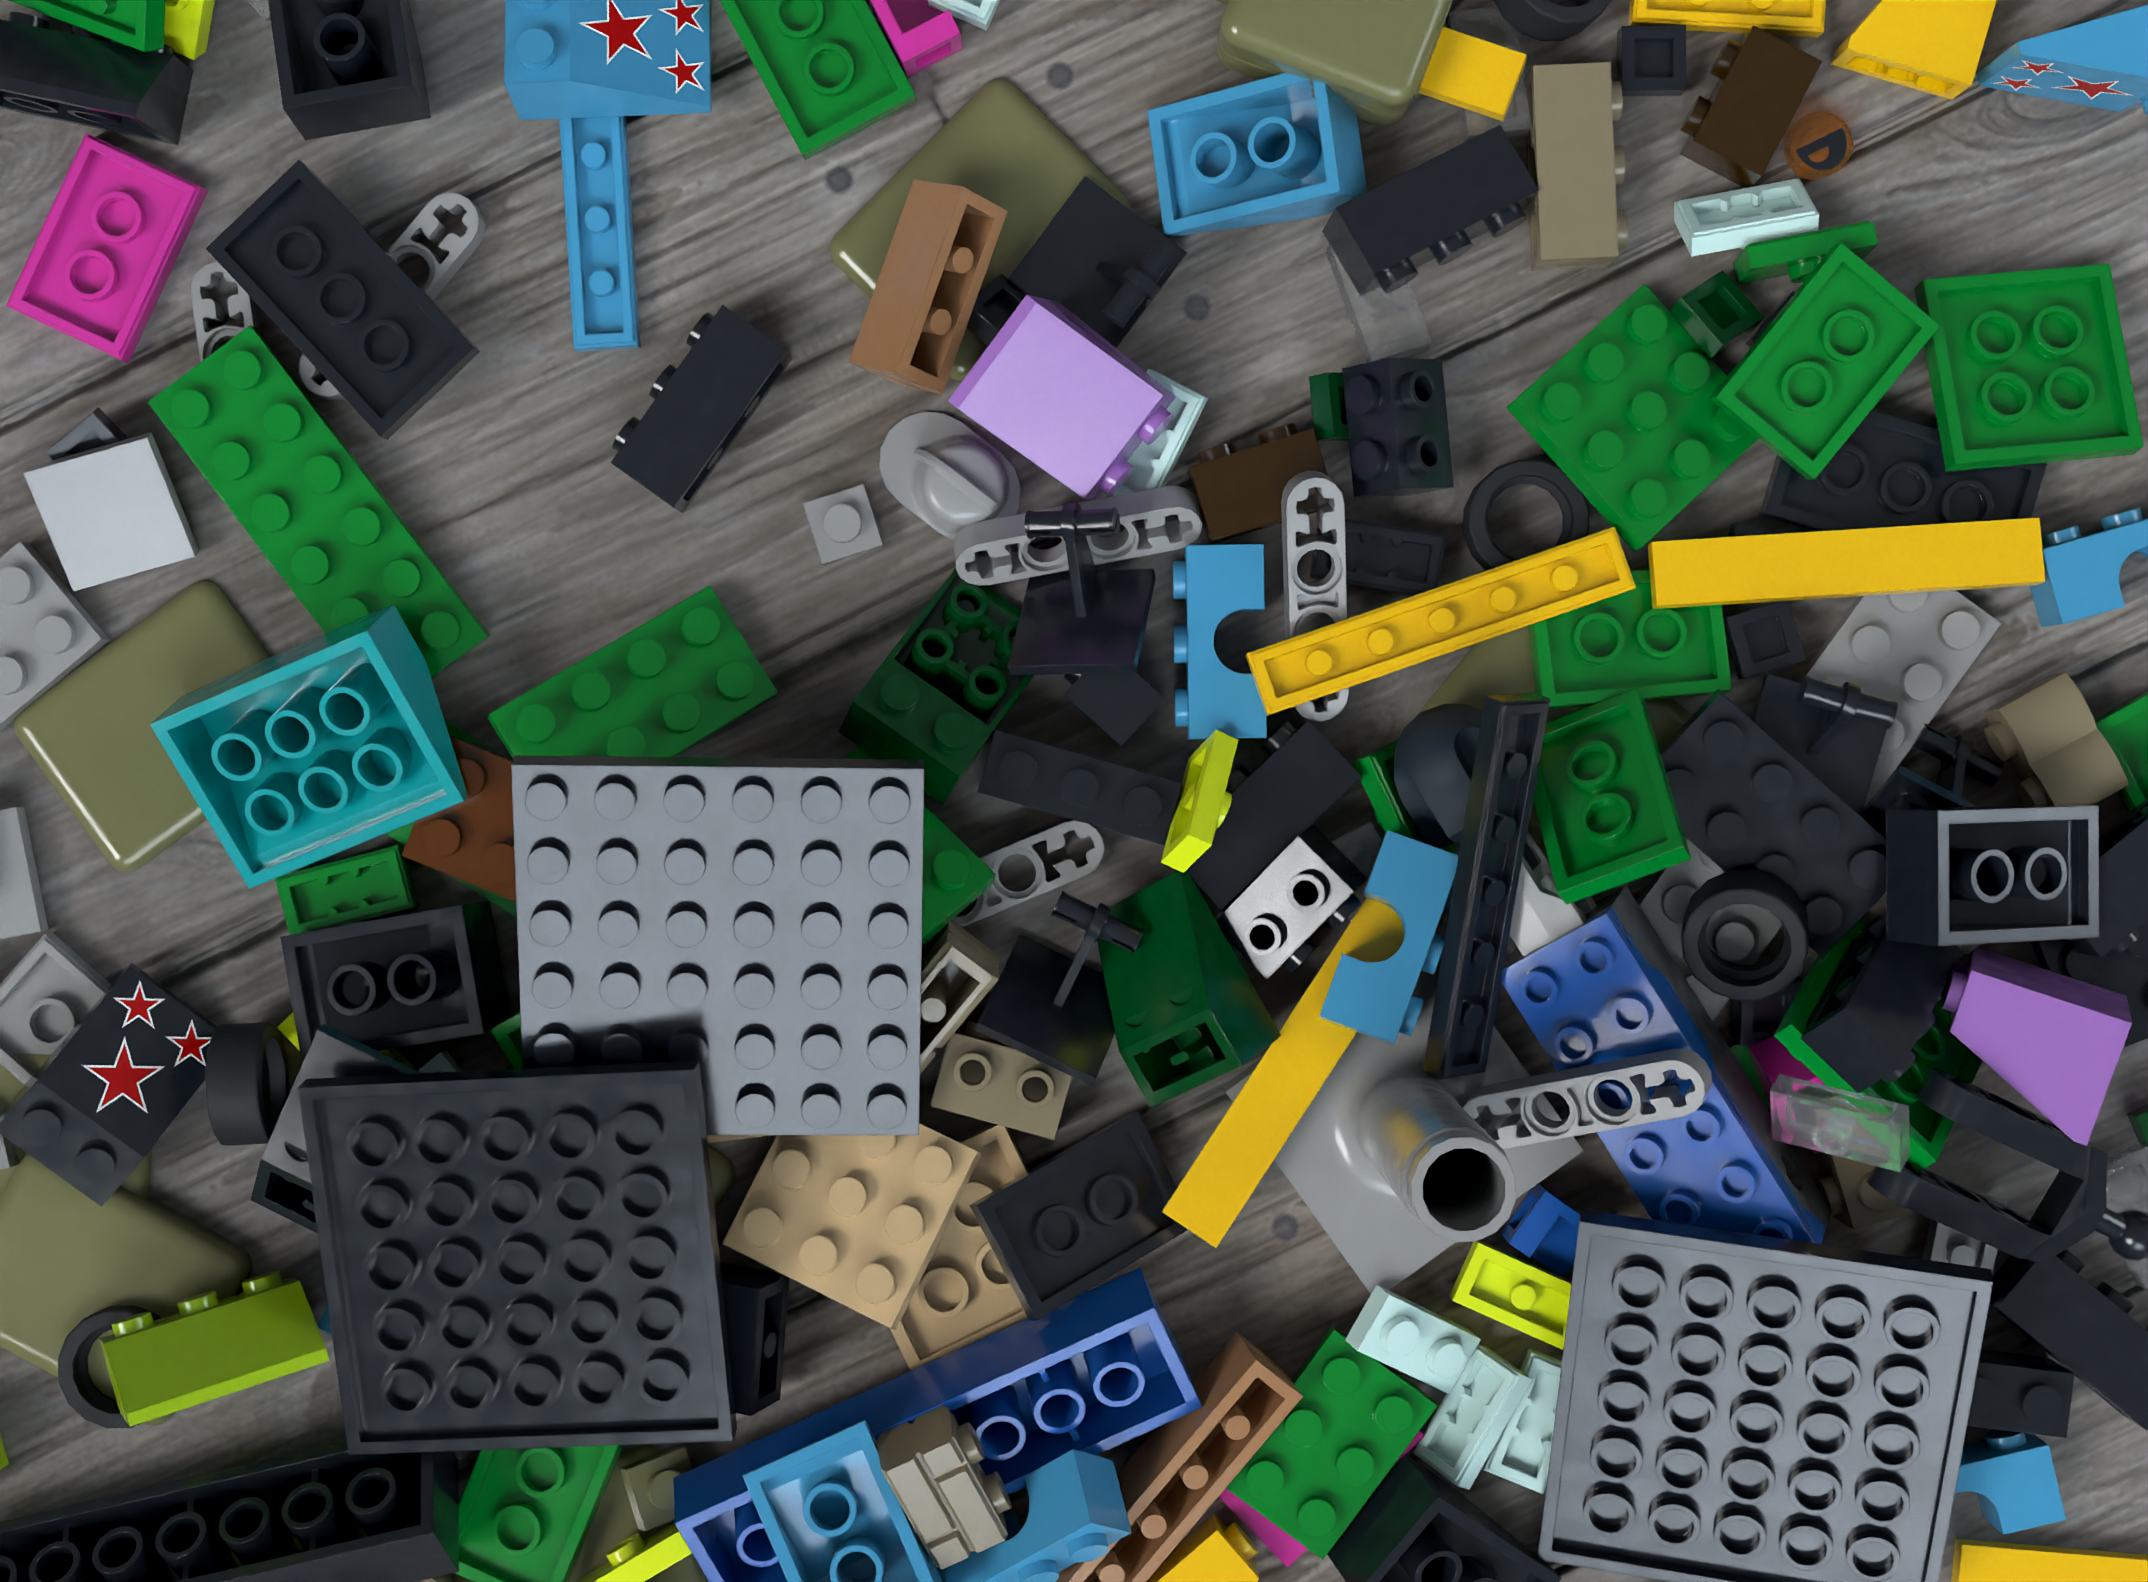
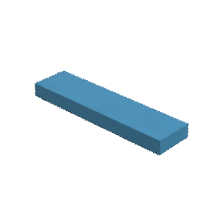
M626 116L559 119L574 349L577 352L641 348Z

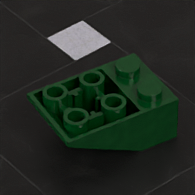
M955 568L854 699L838 732L876 759L924 760V793L943 805L1035 676L1010 675L1007 667L1021 610L987 586L967 583L960 578Z
M1177 870L1109 906L1112 907L1111 915L1140 929H1145L1133 955L1129 951L1099 937L1097 943L1118 1050L1150 1107L1244 1065L1281 1036L1187 870L1184 873Z

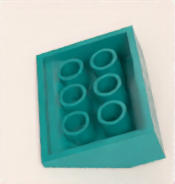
M394 604L183 695L150 724L249 889L456 805L468 797L426 660Z

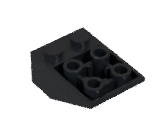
M322 1024L315 1034L261 1157L251 1201L318 1234L298 1087L305 1079L417 1074L421 1072Z

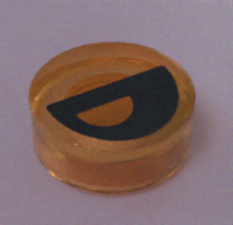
M1814 112L1804 116L1789 130L1784 142V155L1789 167L1797 175L1809 180H1822L1835 174L1848 162L1853 150V137L1850 128L1843 119L1829 112Z

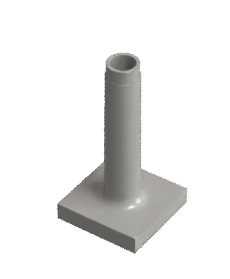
M1442 953L1433 975L1424 971L1420 972L1412 995L1424 999L1411 1037L1399 1032L1395 1044L1391 1045L1357 1032L1274 1159L1370 1294L1376 1285L1390 1290L1456 1242H1476L1496 1233L1510 1218L1517 1198L1584 1151L1574 1137L1502 1149L1463 1109L1471 1096L1481 1087L1531 1077L1494 1025L1485 1072L1436 1080L1422 1072ZM1261 1059L1223 1086L1232 1102H1234ZM1543 1093L1538 1094L1537 1106L1540 1112L1551 1120L1562 1121ZM1520 1102L1512 1113L1493 1115L1487 1105L1479 1116L1482 1121L1492 1120L1496 1129H1499L1507 1117L1521 1113Z

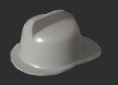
M923 411L903 418L889 430L880 448L879 469L885 486L903 506L938 533L954 541L957 533L965 526L980 521L1016 515L1020 507L1021 486L1015 468L1000 451L961 421L944 413Z

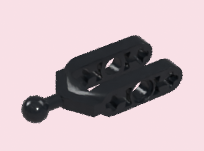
M1932 1067L1915 1096L1919 1101L1956 1123L2059 1170L2032 1218L2030 1219L1997 1201L1929 1170L1922 1169L1918 1172L1906 1160L1887 1152L1882 1153L1866 1180L1877 1192L1907 1209L2014 1257L2028 1259L2040 1265L2094 1231L2107 1236L2109 1244L2119 1256L2136 1261L2148 1258V1213L2135 1209L2116 1213L2106 1208L2107 1153L2090 1141H2088L2087 1146L2074 1142L2050 1120L1935 1067Z

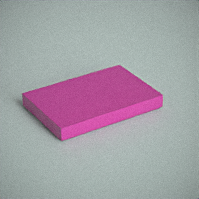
M85 133L6 306L129 363L208 191L195 183Z

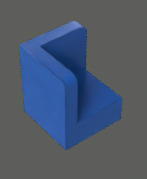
M1538 1183L1528 1191L1499 1233L1509 1244L1529 1258L1531 1256L1556 1274L1564 1276L1574 1264L1580 1212Z

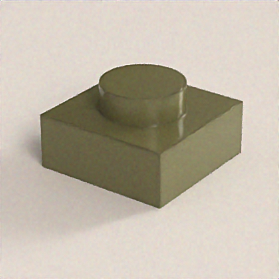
M674 1446L620 1468L638 1529L648 1531L675 1520L673 1478L692 1470L684 1446Z

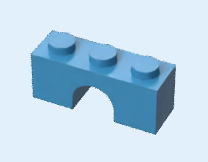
M2140 508L2101 518L2104 530L2081 537L2078 525L2041 535L2045 582L2030 586L2041 627L2066 624L2125 607L2119 585L2121 566L2125 559L2133 552L2140 553L2148 558V518L2143 519Z
M1264 544L1186 545L1184 561H1172L1173 599H1185V624L1173 625L1174 663H1186V688L1174 689L1175 727H1187V740L1207 739L1215 730H1219L1236 739L1267 738L1266 713L1252 674L1237 673L1228 669L1218 659L1214 649V633L1222 619L1234 613L1261 612L1265 609Z
M1387 830L1365 889L1364 897L1383 903L1396 912L1403 925L1404 937L1402 945L1393 956L1380 962H1364L1342 954L1319 1015L1321 1019L1391 1045L1395 1044L1399 1032L1411 1037L1424 999L1412 994L1421 971L1434 974L1443 950L1445 937L1435 934L1443 909L1450 910L1458 855Z
M1991 1429L1984 1434L1985 1440L1964 1444L1955 1494L1964 1491L1976 1492L1983 1518L2003 1535L2066 1520L2050 1448L2043 1440L2030 1433Z
M1072 1449L1024 1476L1029 1495V1513L1023 1528L1020 1529L1017 1514L1004 1511L1008 1531L1005 1541L979 1553L972 1551L969 1558L943 1570L938 1567L937 1570L942 1582H1056L1059 1579V1572L1077 1562L1096 1560L1107 1554L1110 1544L1132 1533L1113 1460Z

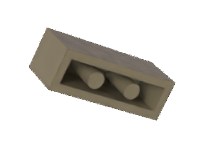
M1611 62L1533 65L1523 80L1526 166L1539 189L1528 205L1531 271L1607 268L1619 257L1618 249L1626 248L1628 239L1627 214L1625 210H1617L1616 185H1622L1625 177L1623 146H1614L1613 121H1619L1622 115L1623 98L1621 83L1619 81L1611 82Z

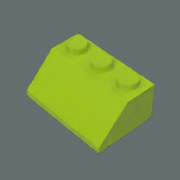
M273 1271L241 1282L244 1292L218 1300L216 1291H210L177 1302L179 1313L153 1321L149 1311L113 1322L111 1326L114 1334L99 1338L119 1411L128 1425L131 1427L330 1361L326 1346L300 1281L293 1277L282 1280L280 1271Z

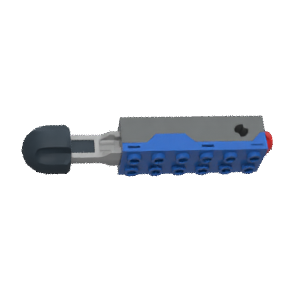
M1442 704L1420 712L1403 728L1394 749V782L1400 800L1427 843L1438 848H1445L1451 844L1458 843L1462 838L1483 713L1482 710L1470 705ZM1537 774V778H1536V784H1535V790H1534V792L1536 791V788H1537L1538 777H1539L1538 774ZM1527 830L1509 934L1517 947L1504 963L1501 982L1557 1071L1670 1049H1687L1697 1053L1706 1061L1711 1070L1712 1084L1709 1093L1702 1105L1694 1113L1678 1118L1597 1132L1651 1219L1822 1244L1832 1213L1827 1201L1628 887L1625 885L1596 902L1589 896L1566 905L1557 893L1549 863ZM1672 1070L1664 1083L1648 1087V1102L1651 1103L1649 1099L1656 1088L1675 1085L1679 1088L1681 1095H1685L1693 1082L1691 1079H1680L1676 1070ZM1605 1080L1599 1083V1096L1607 1106L1614 1109H1625L1632 1105V1094L1622 1082Z

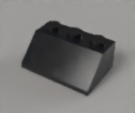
M10 12L8 21L0 19V108L174 145L179 144L193 70L173 56V47L164 44V49L143 52L130 46L111 43L109 38L72 25L71 34L49 30L50 23L48 21L20 12Z

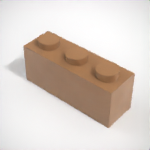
M913 179L849 363L894 384L943 394L1008 211L963 186Z

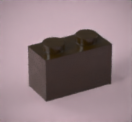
M1754 25L1739 42L1729 38L1710 71L1711 75L1719 78L1709 99L1698 96L1681 126L1680 131L1688 134L1689 137L1680 155L1743 188L1752 186L1764 174L1822 61Z
M1295 423L1286 424L1258 434L1261 443L1258 446L1236 452L1234 442H1230L1197 453L1200 464L1190 466L1187 474L1199 504L1200 515L1209 545L1281 524V499L1283 489L1288 481L1298 473L1305 471H1317L1327 475L1313 428L1298 433ZM1317 487L1308 489L1307 499L1297 501L1296 506L1302 507L1307 515L1317 513L1318 506L1328 504L1329 499L1322 497Z

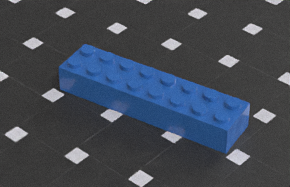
M1140 1267L1078 1295L1038 1320H1029L1027 1318L674 1477L675 1525L709 1582H787L742 1475L859 1421L866 1420L875 1440H877L880 1434L905 1422L909 1424L914 1423L916 1417L939 1406L948 1407L958 1426L967 1422L972 1425L985 1455V1459L979 1461L985 1475L996 1471L1001 1477L1009 1495L1026 1487L1024 1476L1072 1449L1092 1455L1100 1454L1200 1409L1202 1404L1188 1364Z

